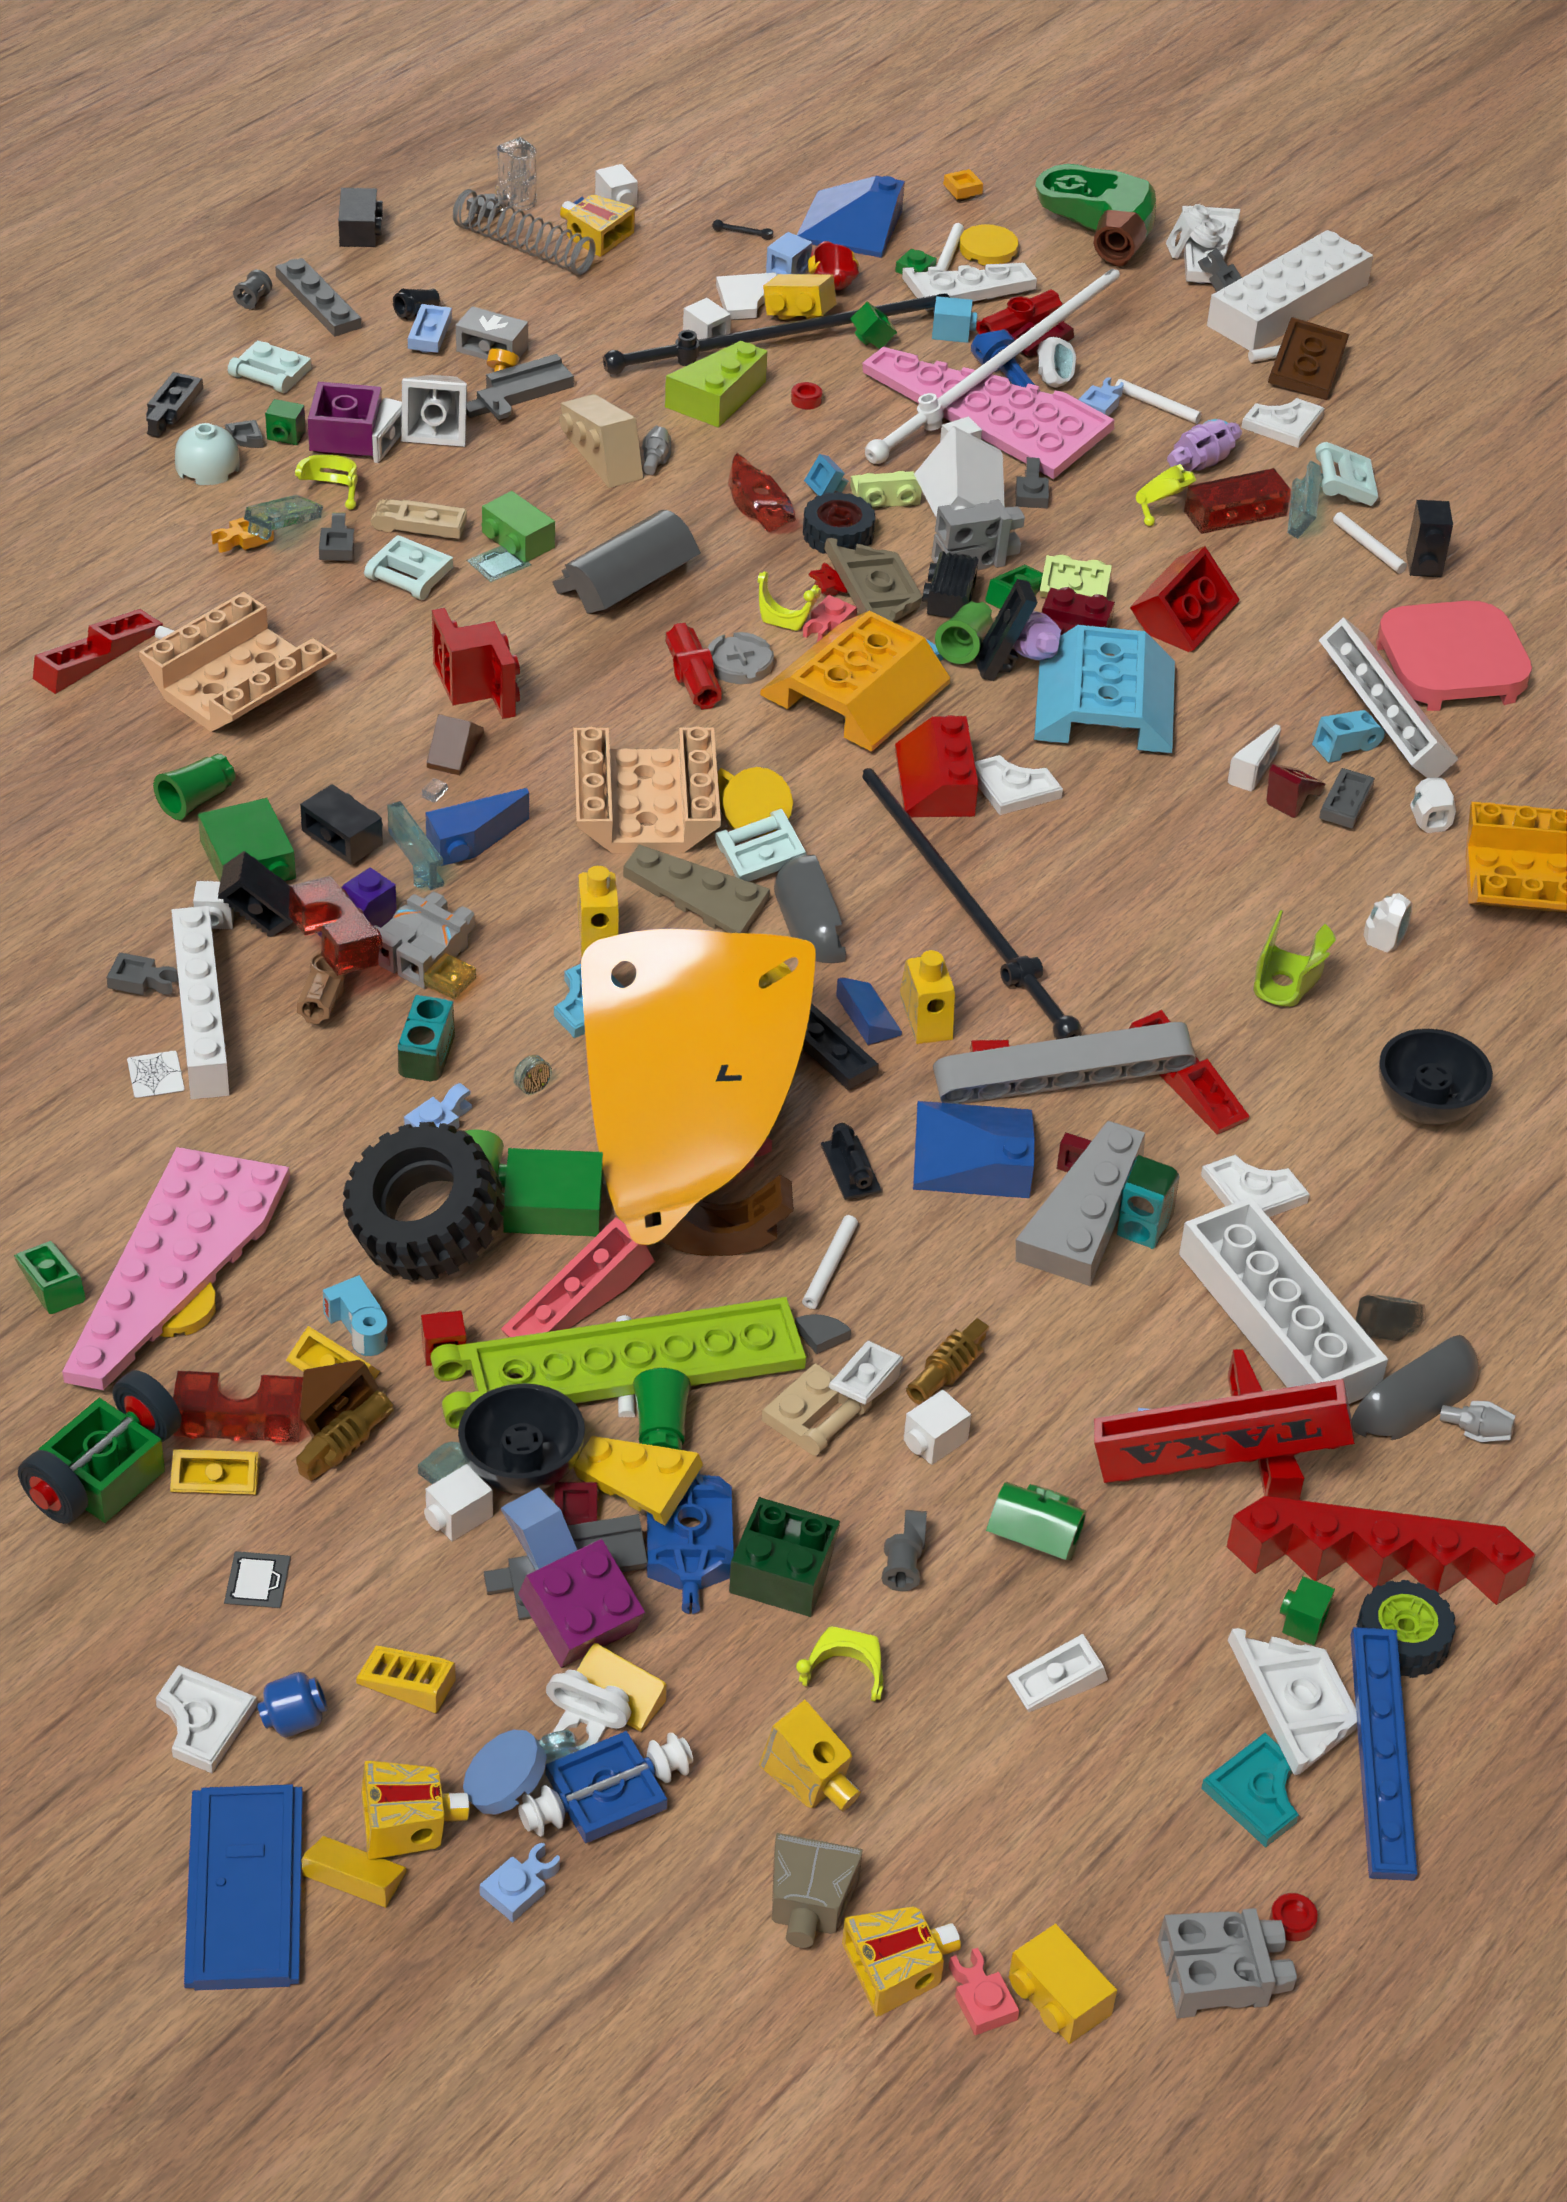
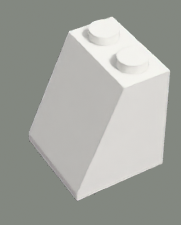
M955 426L951 428L914 473L935 517H937L938 506L950 505L953 510L972 508L977 504L990 503L991 500L999 499L1005 508L1003 454L1001 450Z

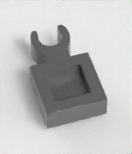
M121 952L118 953L106 977L109 989L144 995L147 987L153 988L161 994H172V982H178L176 968L170 966L156 968L155 959Z

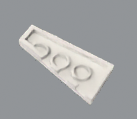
M1182 206V212L1184 213L1185 209L1194 206ZM1206 207L1210 211L1209 216L1212 223L1218 227L1219 241L1216 247L1207 248L1189 237L1184 246L1186 281L1197 284L1211 283L1209 278L1213 275L1205 273L1200 268L1198 261L1206 256L1209 258L1208 253L1216 248L1222 253L1223 259H1225L1239 221L1241 209Z
M1025 263L986 264L985 270H979L970 265L958 266V271H942L941 266L928 267V272L914 273L913 267L903 268L902 279L917 298L947 293L950 298L970 299L973 301L994 299L998 296L1020 294L1024 291L1036 289L1037 278Z

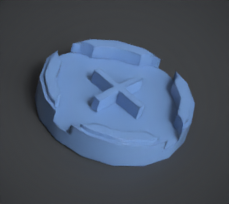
M514 1729L499 1734L485 1744L476 1754L465 1773L463 1789L464 1793L468 1794V1801L483 1814L496 1815L513 1809L519 1804L515 1799L521 1796L524 1791L529 1795L538 1785L545 1769L547 1758L545 1749L526 1730Z

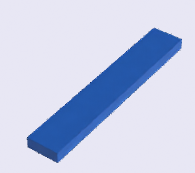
M1353 1627L1350 1638L1369 1878L1414 1881L1417 1876L1397 1630Z

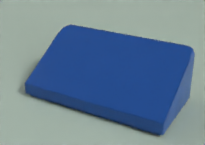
M849 978L837 979L836 997L867 1045L902 1035L901 1029L870 983Z

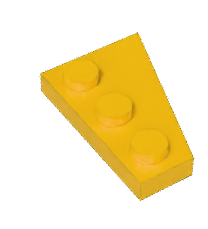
M591 1436L573 1468L578 1478L585 1482H597L599 1490L610 1496L617 1494L626 1499L630 1507L639 1512L644 1509L653 1515L655 1521L665 1526L702 1468L703 1462L697 1452Z

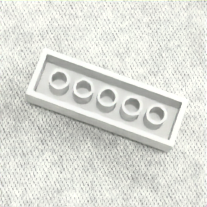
M1326 230L1212 294L1207 326L1249 351L1259 349L1285 334L1291 317L1307 321L1368 286L1373 255L1363 250L1359 245L1352 244L1341 238L1337 233Z
M1252 1197L1185 1222L1179 1255L1287 1388L1344 1379L1348 1403L1350 1404L1364 1398L1383 1380L1388 1358Z

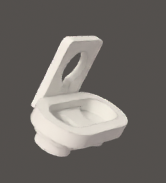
M1195 204L1194 207L1187 208L1184 213H1181L1166 241L1172 258L1178 259L1189 237L1204 247H1216L1219 241L1218 227L1212 223L1208 208ZM1182 231L1180 233L1179 243L1177 244V246H1175L1176 237L1178 233Z
M567 1670L565 1673L555 1674L546 1686L548 1697L557 1706L566 1710L547 1741L549 1749L563 1755H569L598 1743L607 1727L622 1728L631 1716V1709L628 1705L629 1697L622 1689L615 1686H607L603 1689L593 1685L578 1671ZM580 1722L587 1724L586 1732L589 1738L586 1743L580 1746H572L565 1742L563 1735L567 1730L577 1728Z

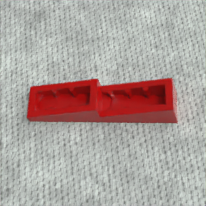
M137 609L89 625L87 638L36 654L34 657L32 679L54 694H57L153 637L156 629L159 626H163V623L142 609Z
M1159 1010L1132 1022L1129 1029L1170 1023L1171 1021L1162 1010ZM1196 1057V1062L1187 1068L1176 1072L1159 1074L1216 1135L1248 1121L1249 1114L1208 1058L1199 1061Z
M1233 1349L1228 1371L1231 1396L1263 1392L1244 1350ZM1294 1455L1258 1459L1264 1496L1300 1500L1305 1478Z

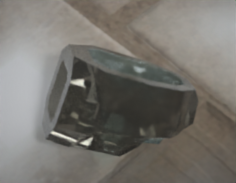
M1368 1294L1360 1298L1356 1322L1370 1338L1395 1341L1402 1339L1408 1332H1414L1426 1320L1425 1305L1423 1303L1377 1294Z

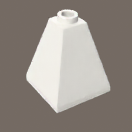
M425 375L403 378L401 442L465 447L467 383L454 376Z

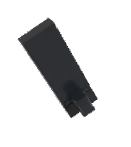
M1016 580L981 643L979 652L974 659L982 679L994 681L999 672L1010 673L1018 660L1017 652L1013 649V646L1038 603L1029 581Z

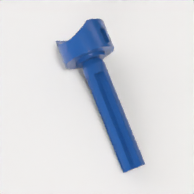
M1006 329L978 334L971 344V352L982 366L1013 343L1015 339ZM1015 357L996 370L1003 372L1013 385L1026 387L1027 384L1035 385L1016 362Z

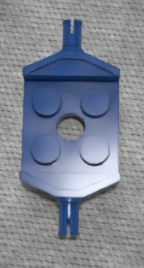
M700 1471L665 1526L655 1521L653 1515L647 1512V1577L681 1589L682 1611L689 1614L690 1603H692V1614L700 1611L699 1590L730 1579L731 1560L734 1555L732 1486L720 1476L701 1475ZM692 1517L698 1519L701 1523L695 1527H686L679 1521Z

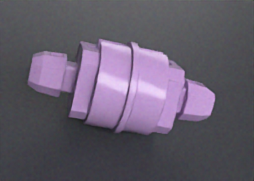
M1220 419L1198 424L1181 435L1180 440L1174 445V450L1168 455L1167 461L1171 467L1181 464L1185 470L1190 472L1214 466L1219 461L1227 458L1230 450L1235 447V441L1242 435V430L1237 423L1225 424Z
M1033 611L1013 648L1021 656L1030 659L1044 660L1052 658L1057 654L1061 630L1046 614Z

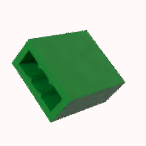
M268 798L198 814L200 842L219 882L221 881L223 865L243 851L255 857L258 862L284 881L296 879L294 850Z
M508 1148L507 1164L499 1165V1178L502 1186L505 1187V1191L502 1193L505 1197V1208L500 1212L503 1217V1233L596 1237L599 1234L603 1152Z

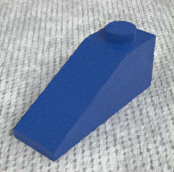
M523 788L425 812L426 840L440 866L477 857L529 820L528 789Z

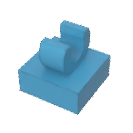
M823 454L818 455L804 479L809 487L819 496L824 495V493H834V491L843 492L849 482L843 478L845 473L829 456Z

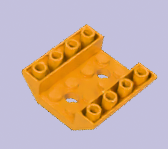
M869 610L836 626L760 690V695L786 709L790 708L803 696H806L844 715V738L872 752L949 685L950 676L925 637Z
M1471 801L1465 855L1468 903L1567 913V810Z

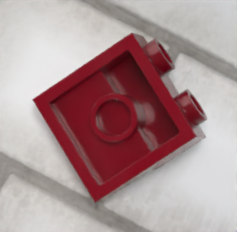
M1050 587L1042 606V613L1046 614L1058 625L1061 630V636L1077 625L1110 628L1115 602L1109 601L1101 594H1095L1091 597L1078 594L1069 587H1062L1060 589Z

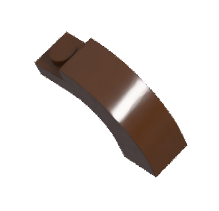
M780 1174L749 1198L736 1203L714 1204L700 1200L660 1241L679 1251L700 1256H733L759 1249L777 1239V1223L786 1219L794 1211L792 1181ZM660 1212L652 1213L653 1226L661 1225Z

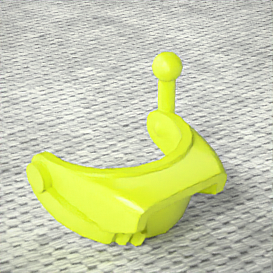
M313 455L302 459L298 463L295 476L299 480H317L346 484L349 486V492L345 506L349 510H353L356 507L354 498L358 476L357 466L354 461L338 455ZM324 468L347 471L349 474L325 472Z
M1181 464L1175 465L1158 475L1137 492L1136 501L1141 504L1146 526H1152L1155 523L1154 517L1150 514L1148 503L1172 496L1191 486L1196 481L1193 472L1184 471Z
M760 572L757 580L759 583V608L762 621L799 631L810 615L817 599L820 597L821 588L818 585H813L811 590L804 592L803 597L807 601L805 606L801 610H789L778 605L770 595L768 590V572Z
M833 1626L828 1627L817 1641L809 1660L801 1659L796 1664V1669L800 1673L799 1682H802L803 1686H808L811 1673L820 1662L833 1656L857 1659L870 1669L875 1678L874 1686L871 1690V1701L881 1700L884 1687L883 1671L881 1668V1648L878 1637Z

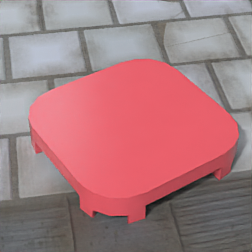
M1466 600L1392 608L1384 613L1380 621L1376 640L1377 650H1385L1399 681L1414 700L1428 704L1427 711H1440L1443 700L1500 696L1504 705L1516 703L1517 696L1528 687L1532 671L1531 661L1509 618L1502 610L1492 604Z

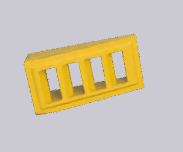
M377 1645L356 1677V1684L433 1713L438 1712L456 1681L455 1663L452 1661ZM380 1661L387 1664L381 1675L374 1674ZM396 1667L402 1669L397 1678L391 1677ZM411 1673L416 1675L413 1681L407 1680ZM425 1678L431 1680L429 1684L423 1683Z

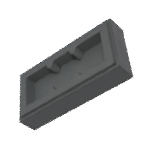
M1341 768L1321 808L1319 818L1353 829L1373 788L1375 778Z

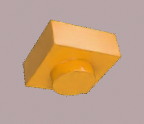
M970 169L944 175L943 185L956 199H967L970 196L983 193V182Z

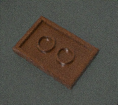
M1291 317L1268 383L1327 400L1350 334Z

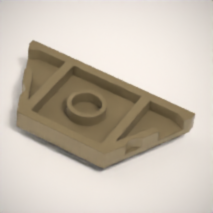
M827 538L824 549L860 614L870 610L892 622H896L920 607L922 595L898 553L883 549L876 550L861 544H857L856 549L853 550L837 546V539Z

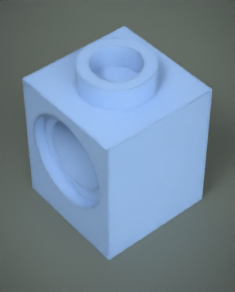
M790 232L785 233L767 247L766 273H776V275L804 274L808 271V260L811 256L813 242Z

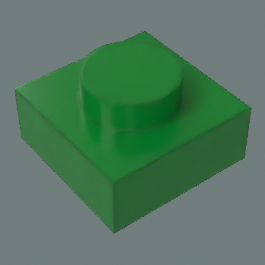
M911 248L896 261L895 272L902 274L903 268L913 267L914 273L928 272V267H936L937 258L927 255L921 250Z

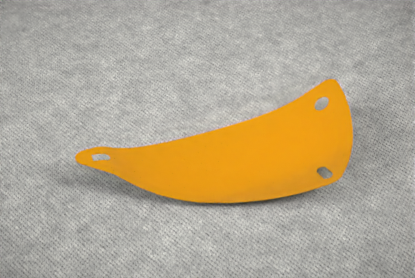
M656 929L604 938L592 943L584 952L581 960L582 995L589 1086L599 1152H603V1173L611 1202L618 1218L625 1223L630 1237L635 1243L650 1245L662 1240L700 1200L733 1179L750 1162L769 1135L791 1086L808 1025L816 950L810 941L772 934ZM792 957L798 959V965L791 973L766 988L759 987V980L765 973ZM629 961L636 967V978L628 987L619 988L612 982V970L618 963ZM721 1065H728L725 1075H742L741 1081H716ZM660 1212L661 1225L646 1228L645 1216Z

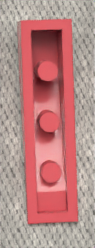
M615 1217L501 1330L508 1337L569 1329L626 1290L655 1261L647 1246L635 1243L631 1239L626 1225Z

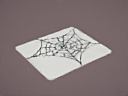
M176 1051L127 1058L134 1097L139 1098L184 1091Z

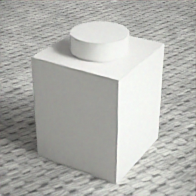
M622 164L596 170L595 195L637 207L638 181Z
M702 299L684 308L683 330L694 331L697 334L698 340L730 334L731 314L710 299Z
M941 1390L906 1414L903 1440L913 1453L921 1455L928 1463L933 1465L968 1441L971 1413L947 1392Z
M468 1464L425 1489V1517L434 1530H441L451 1542L493 1517V1490Z

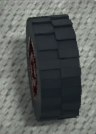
M829 492L821 496L818 495L812 501L810 500L804 509V540L806 543H809L812 549H816L822 554L826 553L824 547L827 538L837 539V546L853 550L856 549L857 544L869 546L874 538L875 510L872 509V505L869 502L867 503L864 501L865 499L854 496V494Z

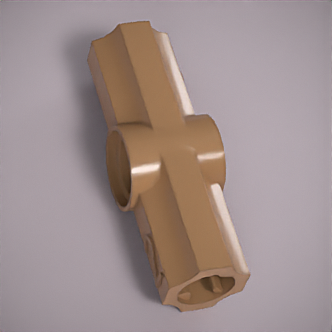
M335 930L331 935H326L319 953L311 958L310 974L297 1002V1013L302 1015L308 1023L320 1024L322 1020L329 1019L336 1000L341 998L344 993V980L357 951V941L352 939L346 931Z

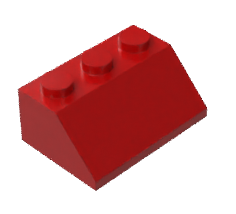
M1203 546L1176 558L1130 606V609L1150 636L1190 652L1202 642L1240 599L1206 546Z
M932 716L895 743L903 808L911 818L975 817L978 779L967 716Z

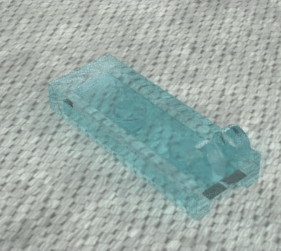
M1313 461L1307 464L1306 476L1301 480L1295 478L1292 482L1287 533L1297 539L1317 517L1319 491L1324 477L1323 473H1321V466Z
M293 495L247 506L244 520L249 521L248 532L250 534H259L260 538L268 540L272 530L321 518L323 505L302 496Z
M401 801L387 805L388 832L413 865L414 885L418 888L428 886L430 890L444 886V880L437 872V866L443 865V858Z

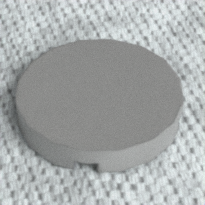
M737 632L733 633V637L725 638V635H721L708 646L713 659L715 677L725 682L751 684L760 681L771 673L774 665V653L770 650L769 643L754 634Z

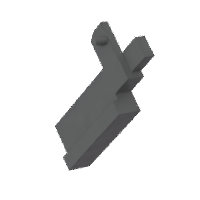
M558 354L486 374V389L477 391L476 400L466 402V415L469 418L491 412L498 420L507 418L512 413V405L574 387V376L562 364V359Z
M639 1514L568 1526L577 1550L602 1539L622 1573L647 1568L648 1562ZM529 1557L509 1558V1567L484 1571L487 1595L514 1591L518 1619H531L532 1617L518 1595L526 1575L536 1571Z

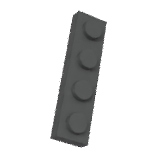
M303 258L291 259L286 263L275 266L276 277L334 337L362 328L361 317Z

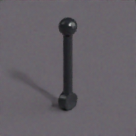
M719 219L712 223L715 231L725 229L758 235L765 240L773 238V230L769 228L758 230L723 223Z

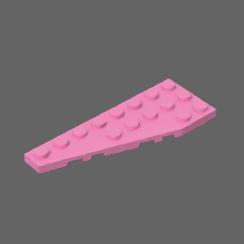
M882 347L863 362V373L919 403V397L927 393L935 394L938 399L975 371L965 367L961 371L948 368V363L936 361L935 364L919 361L918 355ZM993 374L989 375L943 410V417L951 422L969 416L982 429L981 439L1026 463L1027 457L1040 458L1039 471L1052 479L1056 478L1114 430L1113 418L1067 393L1056 390L1053 394L1039 391V386L1027 384L1026 387L1010 384L1009 378Z
M176 1147L62 1371L64 1383L104 1390L135 1360V1353L148 1340L153 1342L163 1333L162 1326L173 1315H177L210 1282L213 1284L216 1281V1273L227 1262L234 1263L242 1255V1248L251 1239L256 1241L265 1233L290 1180L289 1167Z

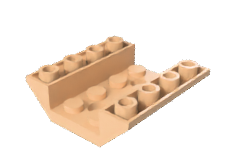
M245 592L238 594L139 651L140 659L163 698L210 732L234 721L337 659L335 652L314 638L296 648L269 630L266 606Z
M714 727L679 728L678 749H610L609 728H574L576 827L609 852L633 853L638 845H642L663 853H685L721 826ZM640 776H648V777H651V778H649V779H641V778H638V777H640ZM647 822V823H652V824H654V825L644 826V825H641V823Z

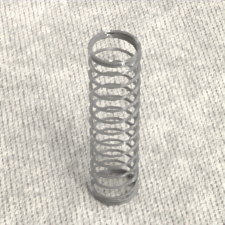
M471 189L464 190L454 204L453 221L455 225L464 229H471L472 232L480 233L484 237H490L491 240L500 241L503 245L509 244L513 249L518 248L520 252H528L530 256H537L542 261L547 260L552 265L557 264L559 268H567L569 272L582 275L590 268L594 260L596 247L592 238H582L580 233L573 235L570 229L563 231L560 225L553 227L552 222L544 223L540 217L534 219L530 213L524 215L523 210L515 211L511 205L505 207L503 202L496 204L493 198L486 200L485 195L480 194L477 196L476 192ZM472 193L473 202L469 209L468 218L462 223V206L466 197ZM483 197L484 203L479 211L478 220L471 226V221L478 208V198ZM493 201L494 207L489 214L487 225L481 229L480 221L485 213L487 203ZM502 205L503 211L499 217L497 228L490 234L489 228L495 216L496 207ZM510 208L513 211V215L508 222L507 231L500 237L499 228L504 221L507 209ZM458 209H459V221H460V223L458 222V217H457V215H458ZM520 212L522 213V219L518 225L516 236L509 241V231L514 224L515 215ZM530 216L532 223L528 228L526 239L519 245L518 237L523 229L526 217ZM539 220L541 221V228L537 233L535 244L529 249L528 239L533 232L534 223ZM477 224L479 229L478 231L473 229V227H475ZM549 224L551 225V231L547 237L545 247L538 253V243L542 237L544 227ZM559 228L561 235L557 240L554 252L548 257L547 248L552 240L553 231ZM487 229L488 234H484L483 231ZM497 232L498 238L492 237V235ZM569 232L570 239L566 246L565 254L561 259L557 260V251L562 243L563 235ZM506 236L507 242H504L501 239H503ZM579 236L580 241L574 247L570 263L567 265V254L571 248L574 237ZM516 240L517 246H514L511 243ZM589 240L590 248L588 255L582 265L575 269V262L582 245ZM526 244V250L521 249V246ZM533 248H535L536 254H533L530 251ZM544 251L546 258L540 256ZM552 256H555V262L550 261ZM563 259L565 262V266L559 264V262H561Z

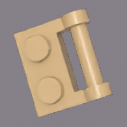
M815 1363L762 1410V1421L808 1453L818 1455L827 1447V1441L856 1414L861 1415L872 1406V1400L864 1405L830 1389L829 1384L835 1376ZM837 1402L842 1404L816 1429L810 1428Z

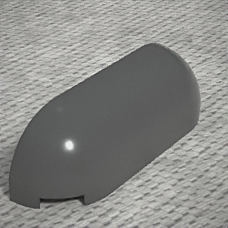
M802 854L796 856L781 867L774 883V893L790 936L810 941L815 947V961L845 962V947H842L835 928L837 925H842L841 918L819 861L815 855Z
M1462 1335L1453 1336L1382 1380L1365 1396L1352 1417L1353 1431L1366 1437L1368 1432L1375 1435H1391V1440L1400 1439L1439 1415L1443 1405L1453 1406L1467 1397L1474 1389L1479 1372L1477 1354L1471 1343Z

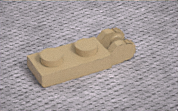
M382 499V501L380 500L377 503L375 509L377 512L372 515L370 522L376 530H383L389 533L395 529L415 534L422 533L443 538L460 539L467 521V510L409 500Z

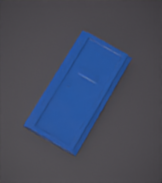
M293 1784L201 1788V1790L192 1791L184 1988H194V1991L290 1987V1984H299L302 1787H293Z

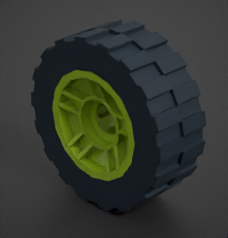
M1392 1580L1386 1582L1385 1585L1374 1587L1372 1593L1366 1595L1361 1605L1356 1626L1359 1628L1397 1630L1400 1675L1409 1676V1678H1417L1418 1675L1422 1674L1426 1676L1432 1673L1433 1669H1439L1449 1654L1456 1625H1454V1612H1451L1450 1605L1446 1599L1443 1600L1439 1596L1440 1593L1434 1589L1431 1590L1419 1582L1417 1584L1411 1583L1410 1580H1401V1582H1394Z

